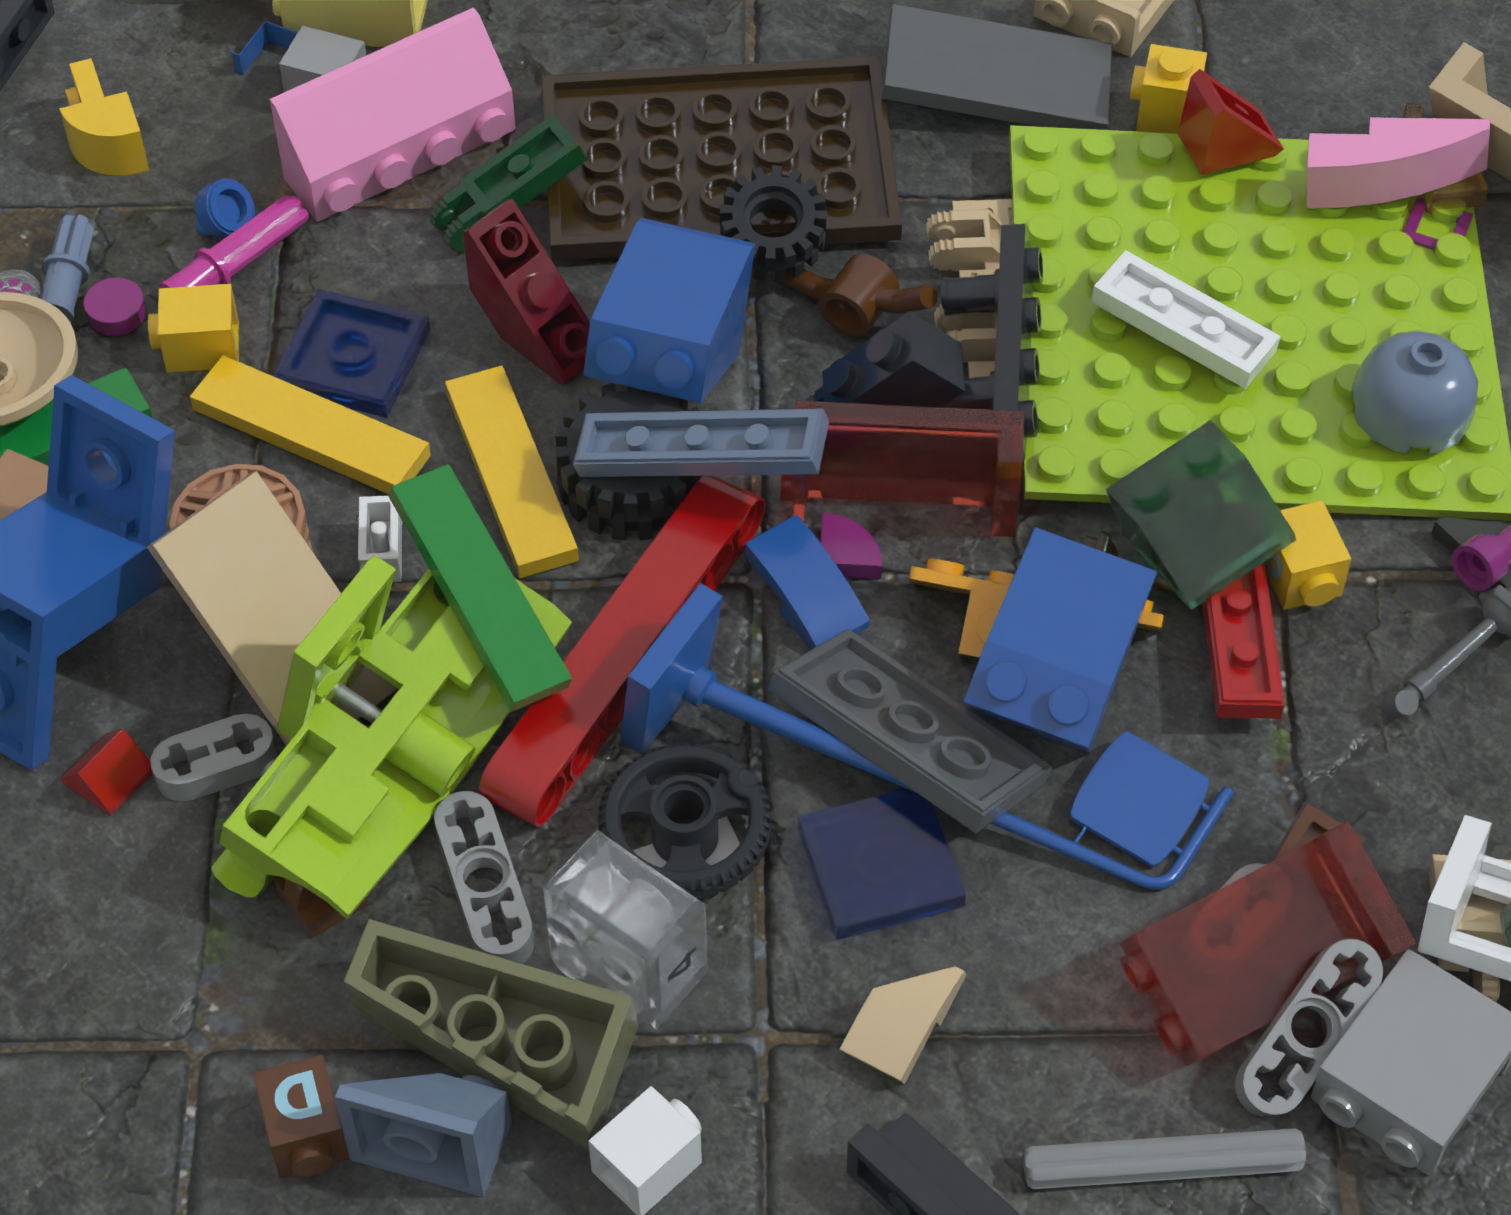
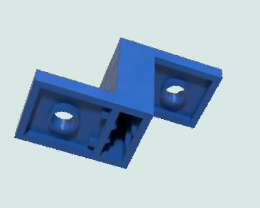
M73 375L54 385L47 492L0 520V753L31 771L49 759L57 657L160 588L161 567L147 546L165 534L175 430Z

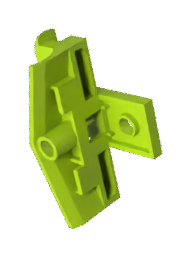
M373 554L293 652L277 730L290 738L291 741L223 824L219 844L226 849L211 869L214 876L227 889L245 897L257 898L274 879L273 877L280 876L310 890L348 919L434 818L436 808L440 802L447 796L455 793L511 713L430 569L426 571L381 628L396 569ZM516 579L556 648L571 627L572 621L553 603ZM365 666L399 689L383 711L350 689ZM341 702L372 723V725L367 728L337 706Z

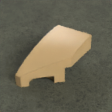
M955 966L873 988L844 1039L840 1050L905 1084L935 1024L941 1026L967 975L966 972Z

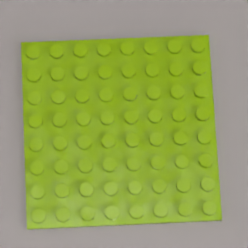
M1010 125L1013 224L1026 225L1031 247H1040L1043 257V283L1033 284V297H1038L1040 300L1042 328L1040 334H1031V348H1037L1039 355L1040 381L1039 385L1029 386V400H1035L1037 407L1038 434L1037 437L1027 438L1026 459L1022 462L1024 499L1193 507L1194 501L1257 503L1258 510H1283L1323 500L1329 513L1511 521V450L1469 177L1421 195L1384 203L1338 208H1306L1309 140L1278 138L1284 150L1275 157L1201 175L1178 133ZM1417 197L1430 200L1431 211L1430 213L1424 211L1416 233L1438 239L1435 251L1414 244L1412 238L1403 232ZM1464 211L1473 214L1465 237L1454 233L1457 225L1456 219ZM1125 250L1281 336L1276 353L1246 389L1090 302L1094 285ZM1419 330L1439 334L1456 343L1468 355L1478 379L1476 410L1470 427L1457 444L1442 452L1428 454L1430 447L1419 448L1410 446L1408 453L1393 451L1374 441L1356 422L1353 414L1356 405L1353 396L1351 397V392L1357 371L1375 345L1397 333Z

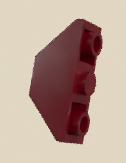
M513 198L508 199L463 232L469 289L501 339L557 383L563 384L585 367L590 321Z

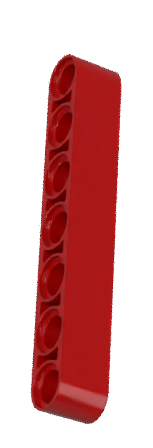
M715 475L702 476L696 482L563 661L572 677L569 687L531 704L486 766L479 784V794L487 798L492 805L536 827H541L548 822L623 719L628 675L700 583L713 591L717 589L745 550V543L752 540L756 534L765 512L766 502L764 498Z

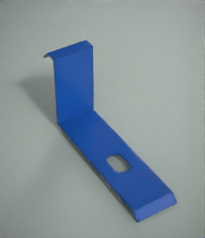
M264 21L239 54L234 53L230 47L235 72L244 75L269 42L289 48L298 32Z

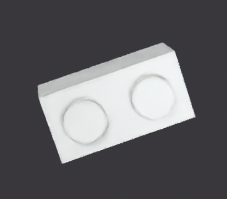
M389 496L359 497V569L361 570L374 554L396 569L393 582H401L402 520L390 501Z

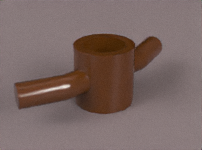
M868 254L852 256L834 279L821 277L805 269L804 274L795 278L792 271L786 269L785 281L777 282L818 300L819 310L824 319L834 329L850 337L866 335L883 312L903 314L930 309L937 303V293L931 285L899 290L898 279L894 272L883 261Z

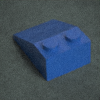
M1035 527L983 648L963 701L966 708L1090 754L1157 571Z

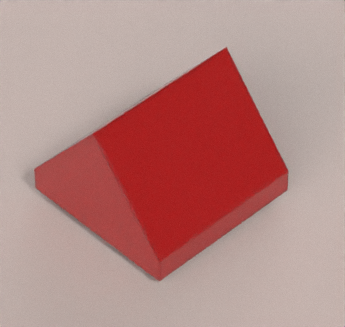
M122 728L105 733L61 777V781L64 785L111 816L153 773L150 760Z

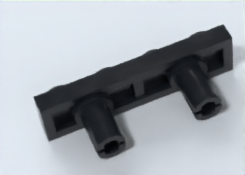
M1025 224L1001 225L999 269H996L994 274L961 278L942 277L941 304L945 316L960 313L997 312L995 371H991L990 376L964 379L965 392L937 410L939 418H946L947 416L992 414V432L1002 463L1023 462L1026 459L1027 438L1037 437L1038 434L1037 407L1035 400H1029V386L1039 385L1040 381L1039 355L1037 348H1031V334H1040L1042 328L1040 300L1038 297H1033V284L1043 283V257L1040 247H1031Z

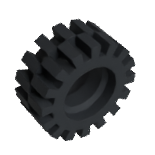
M772 165V176H764L762 166L752 169L751 182L741 174L735 179V190L728 187L724 193V204H721L720 235L756 243L752 265L754 267V279L764 281L766 271H773L775 282L785 281L786 269H790L796 278L804 274V262L812 267L818 261V251L823 252L827 221L825 198L823 193L816 195L817 184L811 178L801 185L802 172L793 168L788 178L782 177V166ZM779 210L791 215L796 222V227L793 232L786 236L772 238L756 233L752 229L750 222L754 215L760 212Z

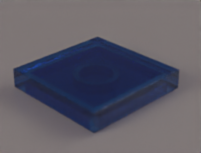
M318 289L273 376L346 408L387 418L431 330L429 316Z
M903 789L798 816V831L836 940L965 906L966 893L933 805L918 793Z

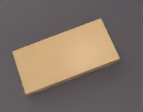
M255 471L249 473L148 545L147 548L287 746L291 739L279 732L277 726L293 652L336 601L341 592L259 473ZM365 666L350 689L376 706L398 688ZM341 702L337 706L356 720L361 717Z

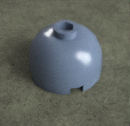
M1419 330L1400 332L1375 345L1358 369L1351 392V397L1353 396L1356 405L1353 414L1357 424L1374 441L1393 451L1408 453L1410 446L1419 448L1430 447L1428 454L1439 453L1457 444L1470 427L1476 410L1478 379L1468 355L1456 343L1436 333Z

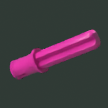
M296 195L281 197L211 249L203 247L197 250L194 255L195 260L167 280L159 283L158 286L160 288L231 284L232 276L307 222L309 214L303 206V202Z

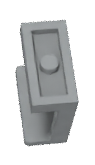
M1408 948L1320 1066L1311 1093V1099L1319 1104L1323 1113L1336 1124L1346 1128L1354 1127L1379 1143L1385 1154L1396 1163L1409 1168L1415 1167L1427 1175H1432L1438 1167L1446 1147L1498 1074L1503 1076L1511 1064V1011Z

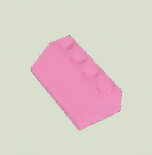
M474 8L270 99L284 180L296 196L300 198L316 222L338 212L348 210L357 203L390 188H395L413 177L439 165H444L456 157L486 143L496 141L516 130L512 88L481 17Z

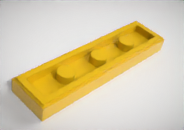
M224 355L221 356L190 395L194 411L386 494H390L391 486L416 477L431 456L429 442Z
M503 365L445 381L446 395L519 579L578 562V547Z

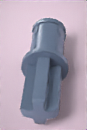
M81 214L77 216L65 215L60 219L52 252L44 258L41 267L45 274L40 299L58 308L67 317L69 322L73 321L74 308L80 285L87 281L90 273L86 260L94 228L88 223V218Z

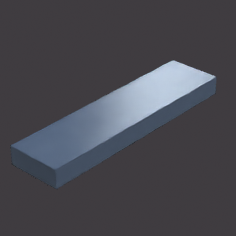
M824 409L586 413L573 466L580 477L819 474L829 420Z

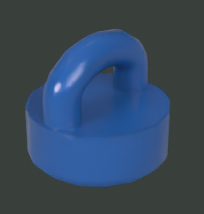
M223 178L205 185L198 192L195 200V214L198 219L196 231L204 237L211 235L216 239H225L255 217V207L251 194L241 183L234 179Z

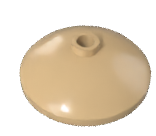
M0 292V427L27 418L47 405L54 397V385L73 374L78 359L76 337L67 317L58 308L45 300L21 293Z

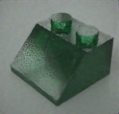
M1211 420L1106 489L1123 535L1190 610L1296 541L1292 528L1246 456Z

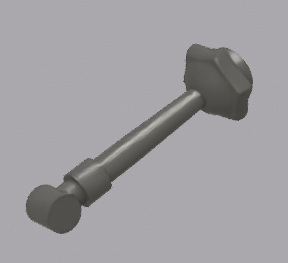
M1498 585L1494 589H1487L1480 593L1479 599L1482 605L1484 620L1424 671L1419 670L1405 682L1402 690L1385 696L1383 709L1389 717L1400 718L1415 713L1419 702H1423L1435 692L1437 685L1494 632L1511 638V586L1503 587Z

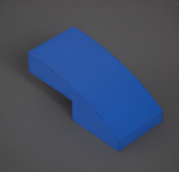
M797 514L745 543V558L782 600V616L811 650L846 629H850L858 635L870 628V619L851 586L828 552Z

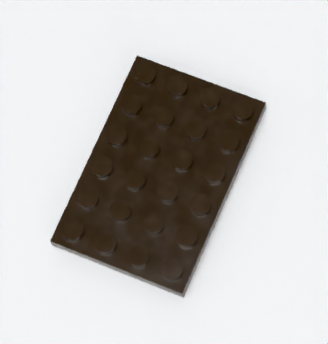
M880 57L542 75L544 120L553 114L579 144L588 159L548 188L552 261L620 257L636 222L640 218L720 235L721 204H724V193L727 188L730 187L735 190V179L741 174L751 182L752 169L761 166L764 176H772V165L782 166V177L786 178L789 177L792 168L802 172L801 185L811 178L817 184L816 195L823 193L826 201L825 210H827L825 245L901 240L902 220L885 99H881L883 79ZM779 210L760 212L754 215L750 222L752 229L756 233L772 238L786 236L793 232L796 227L794 218Z

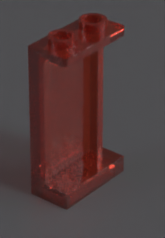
M796 401V409H824L829 420V426L819 474L781 475L780 501L792 502V517L797 514L805 523L806 501L809 498L991 506L990 536L1015 537L1023 468L1024 411Z
M1346 821L1305 845L1152 926L1131 935L1120 943L1126 954L1121 957L1120 961L1131 986L1140 995L1146 992L1156 1009L1159 1018L1154 1020V1024L1161 1042L1173 1057L1181 1055L1186 1066H1189L1273 1021L1319 953L1332 944L1345 939L1363 941L1377 952L1382 962L1412 947L1417 942L1351 825ZM1351 957L1341 963L1333 961V965L1339 969L1340 975L1332 988L1356 976L1355 970L1359 963L1355 958ZM1313 986L1311 992L1316 995H1321L1317 991L1316 987Z

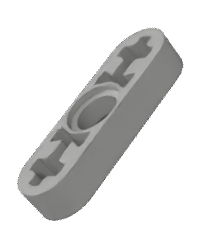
M471 791L453 793L440 802L435 811L434 821L438 843L473 950L524 964L531 956L534 948L532 921L494 809L489 800L479 793ZM463 817L469 818V821L475 826L478 846L467 849L462 829L457 826L456 820ZM479 868H492L503 876L498 887L488 892L471 890L465 884V880L471 872ZM500 910L506 931L509 935H512V942L507 945H500L498 939L493 937L490 914Z
M1345 939L1325 948L1316 957L1237 1072L1235 1079L1236 1094L1240 1103L1250 1113L1265 1118L1276 1117L1293 1110L1301 1102L1316 1080L1322 1063L1382 982V962L1377 952L1370 945L1356 939ZM1353 957L1359 963L1355 974L1362 980L1361 985L1354 982L1344 987L1333 1002L1311 992L1313 986L1316 987L1320 994L1332 988L1340 975L1339 969L1333 965L1334 960L1341 963ZM1336 1005L1345 1007L1343 1015ZM1308 1008L1315 1010L1325 1020L1327 1035L1324 1042L1317 1048L1305 1047L1293 1036L1291 1022L1294 1014L1299 1009ZM1275 1041L1277 1042V1044L1283 1052L1274 1050L1272 1048ZM1285 1054L1307 1064L1304 1071L1298 1063L1288 1066L1278 1082L1280 1088L1286 1092L1284 1097L1276 1095L1263 1100L1258 1095L1262 1088V1083L1255 1077L1257 1071L1266 1073L1275 1069Z

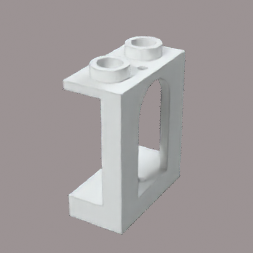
M1465 815L1428 901L1418 952L1511 981V948L1457 931L1471 894L1511 906V863L1485 855L1492 823Z

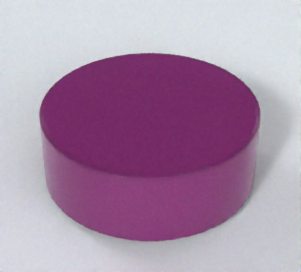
M115 277L99 281L87 291L84 297V309L89 325L96 332L106 336L128 334L137 329L146 317V305L141 288L135 282L126 278Z

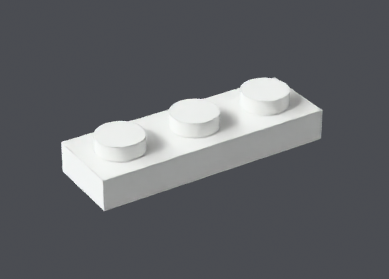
M1126 250L1093 287L1090 302L1244 389L1248 387L1277 351L1280 335Z

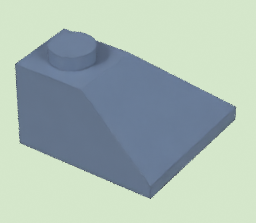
M436 1073L340 1084L335 1095L350 1160L484 1197L512 1124L507 1091L500 1090L495 1083L480 1076L465 1075L460 1079Z

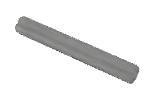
M1295 1128L1030 1146L1025 1149L1023 1167L1027 1186L1032 1189L1294 1172L1304 1168L1306 1146L1302 1132Z

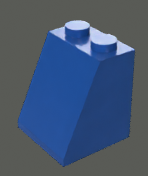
M640 218L633 228L591 317L583 376L702 403L739 356L756 243Z

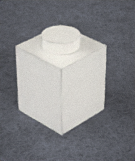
M650 1086L588 1141L591 1170L636 1215H645L702 1163L701 1125L693 1112L678 1099H672L668 1102Z

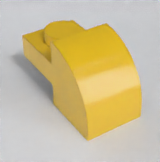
M92 58L70 63L75 87L65 89L69 106L59 109L69 148L75 159L84 167L105 175L125 176L149 171L141 132L127 91L104 97Z

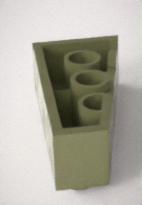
M371 919L368 920L344 980L356 1012L461 1075H476L492 1081L500 1090L507 1091L509 1104L589 1151L588 1141L603 1127L638 1029L633 996Z

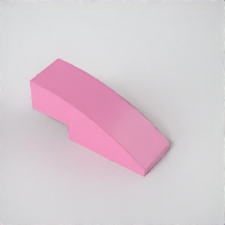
M1370 117L1369 134L1309 133L1306 208L1352 207L1389 202L1421 195L1487 169L1490 119Z

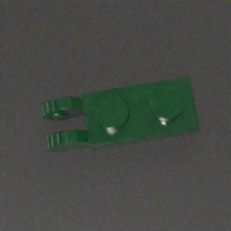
M552 114L462 178L458 186L442 196V200H437L436 204L432 205L428 217L435 229L445 233L443 237L446 239L445 242L450 249L461 253V251H465L463 232L508 199L513 198L518 208H521L588 159L579 144Z

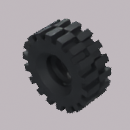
M614 383L601 386L602 397L599 399H595L590 392L580 397V412L569 407L563 415L564 427H557L555 434V458L560 497L564 505L569 503L570 515L578 523L588 516V528L592 532L600 535L605 526L612 528L613 539L626 541L627 531H639V541L653 539L652 528L664 527L702 476L580 477L573 466L585 415L586 413L700 410L697 406L688 410V400L676 397L669 399L667 395L641 391V389L627 386L628 391L617 392Z

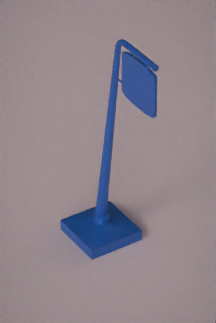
M701 583L628 675L621 742L641 754L645 752L687 701L695 707H699L702 704L708 705L915 792L830 732L717 682V674L711 671L709 667L713 659L722 595ZM1128 731L1115 739L1102 754L1074 800L1070 819L1083 827L1074 842L1008 812H1005L990 824L1148 890H1162L1173 886L1182 877L1234 792L1229 787L1224 786L1211 806L1205 804L1203 800L1210 783L1208 777ZM1201 808L1206 811V814L1182 850L1177 847V844ZM1088 830L1151 868L1158 866L1171 852L1179 856L1166 874L1154 877L1143 874L1077 843L1085 831Z

